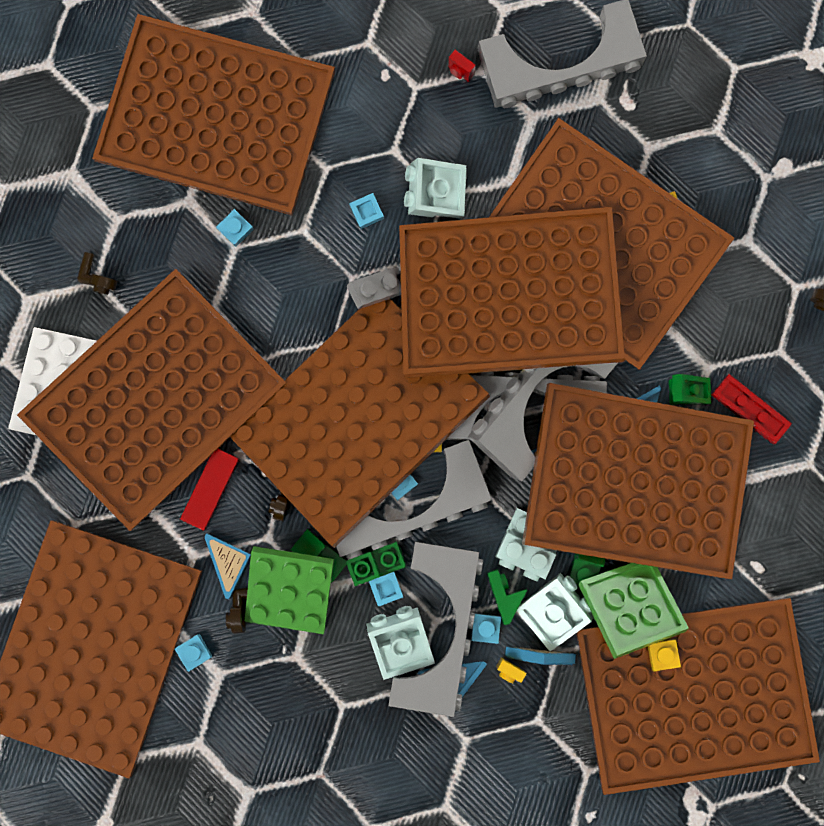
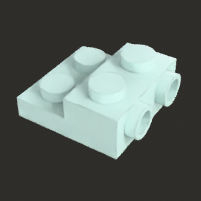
M417 158L407 166L405 180L410 181L409 191L404 196V206L408 207V214L425 217L438 215L459 219L464 217L466 165Z
M516 508L495 557L500 559L499 565L510 570H514V567L517 566L525 570L524 576L538 582L540 577L546 579L556 557L557 550L522 545L527 512Z
M561 573L542 586L538 592L520 604L517 612L550 652L592 622L594 618L585 598L581 599L575 591L577 585L569 576L564 578Z
M411 606L401 607L396 611L397 614L389 617L379 614L371 618V622L366 624L383 680L435 664L418 607L414 609Z

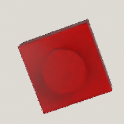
M454 50L449 56V70L456 78H463L469 82L475 75L476 65L457 50Z

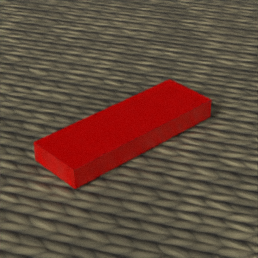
M730 374L726 375L711 394V396L739 418L753 420V429L773 445L779 441L792 424Z
M217 449L210 456L180 520L203 531L206 530L240 460L239 458L220 449Z

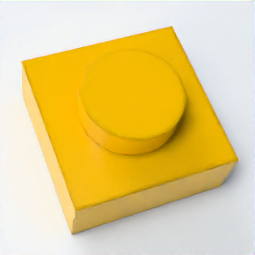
M676 639L663 640L648 646L652 671L681 667Z
M500 658L496 665L497 670L501 671L499 676L512 684L515 680L522 683L527 674L523 669L503 658Z

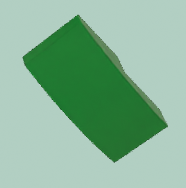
M398 541L346 561L354 586L407 567Z

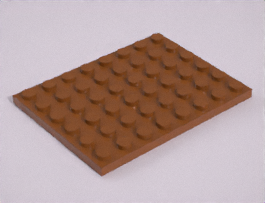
M137 14L92 159L102 164L293 216L335 74V67Z
M558 118L489 217L612 207L624 356L628 363L640 370L732 243L734 237Z
M612 207L399 225L403 375L405 378L625 361Z
M175 269L22 409L17 416L129 531H132L280 390L286 382L183 275Z
M387 299L361 308L352 315L285 380L286 384L230 438L325 540L335 548L469 418L490 395L468 373L405 378L403 375L402 310L391 299Z
M548 383L522 545L732 579L754 421Z
M50 520L0 660V734L130 779L133 775L203 570Z
M791 598L682 613L689 629L684 633L665 639H676L681 667L660 671H652L648 646L614 659L598 626L583 628L576 633L603 795L820 762Z

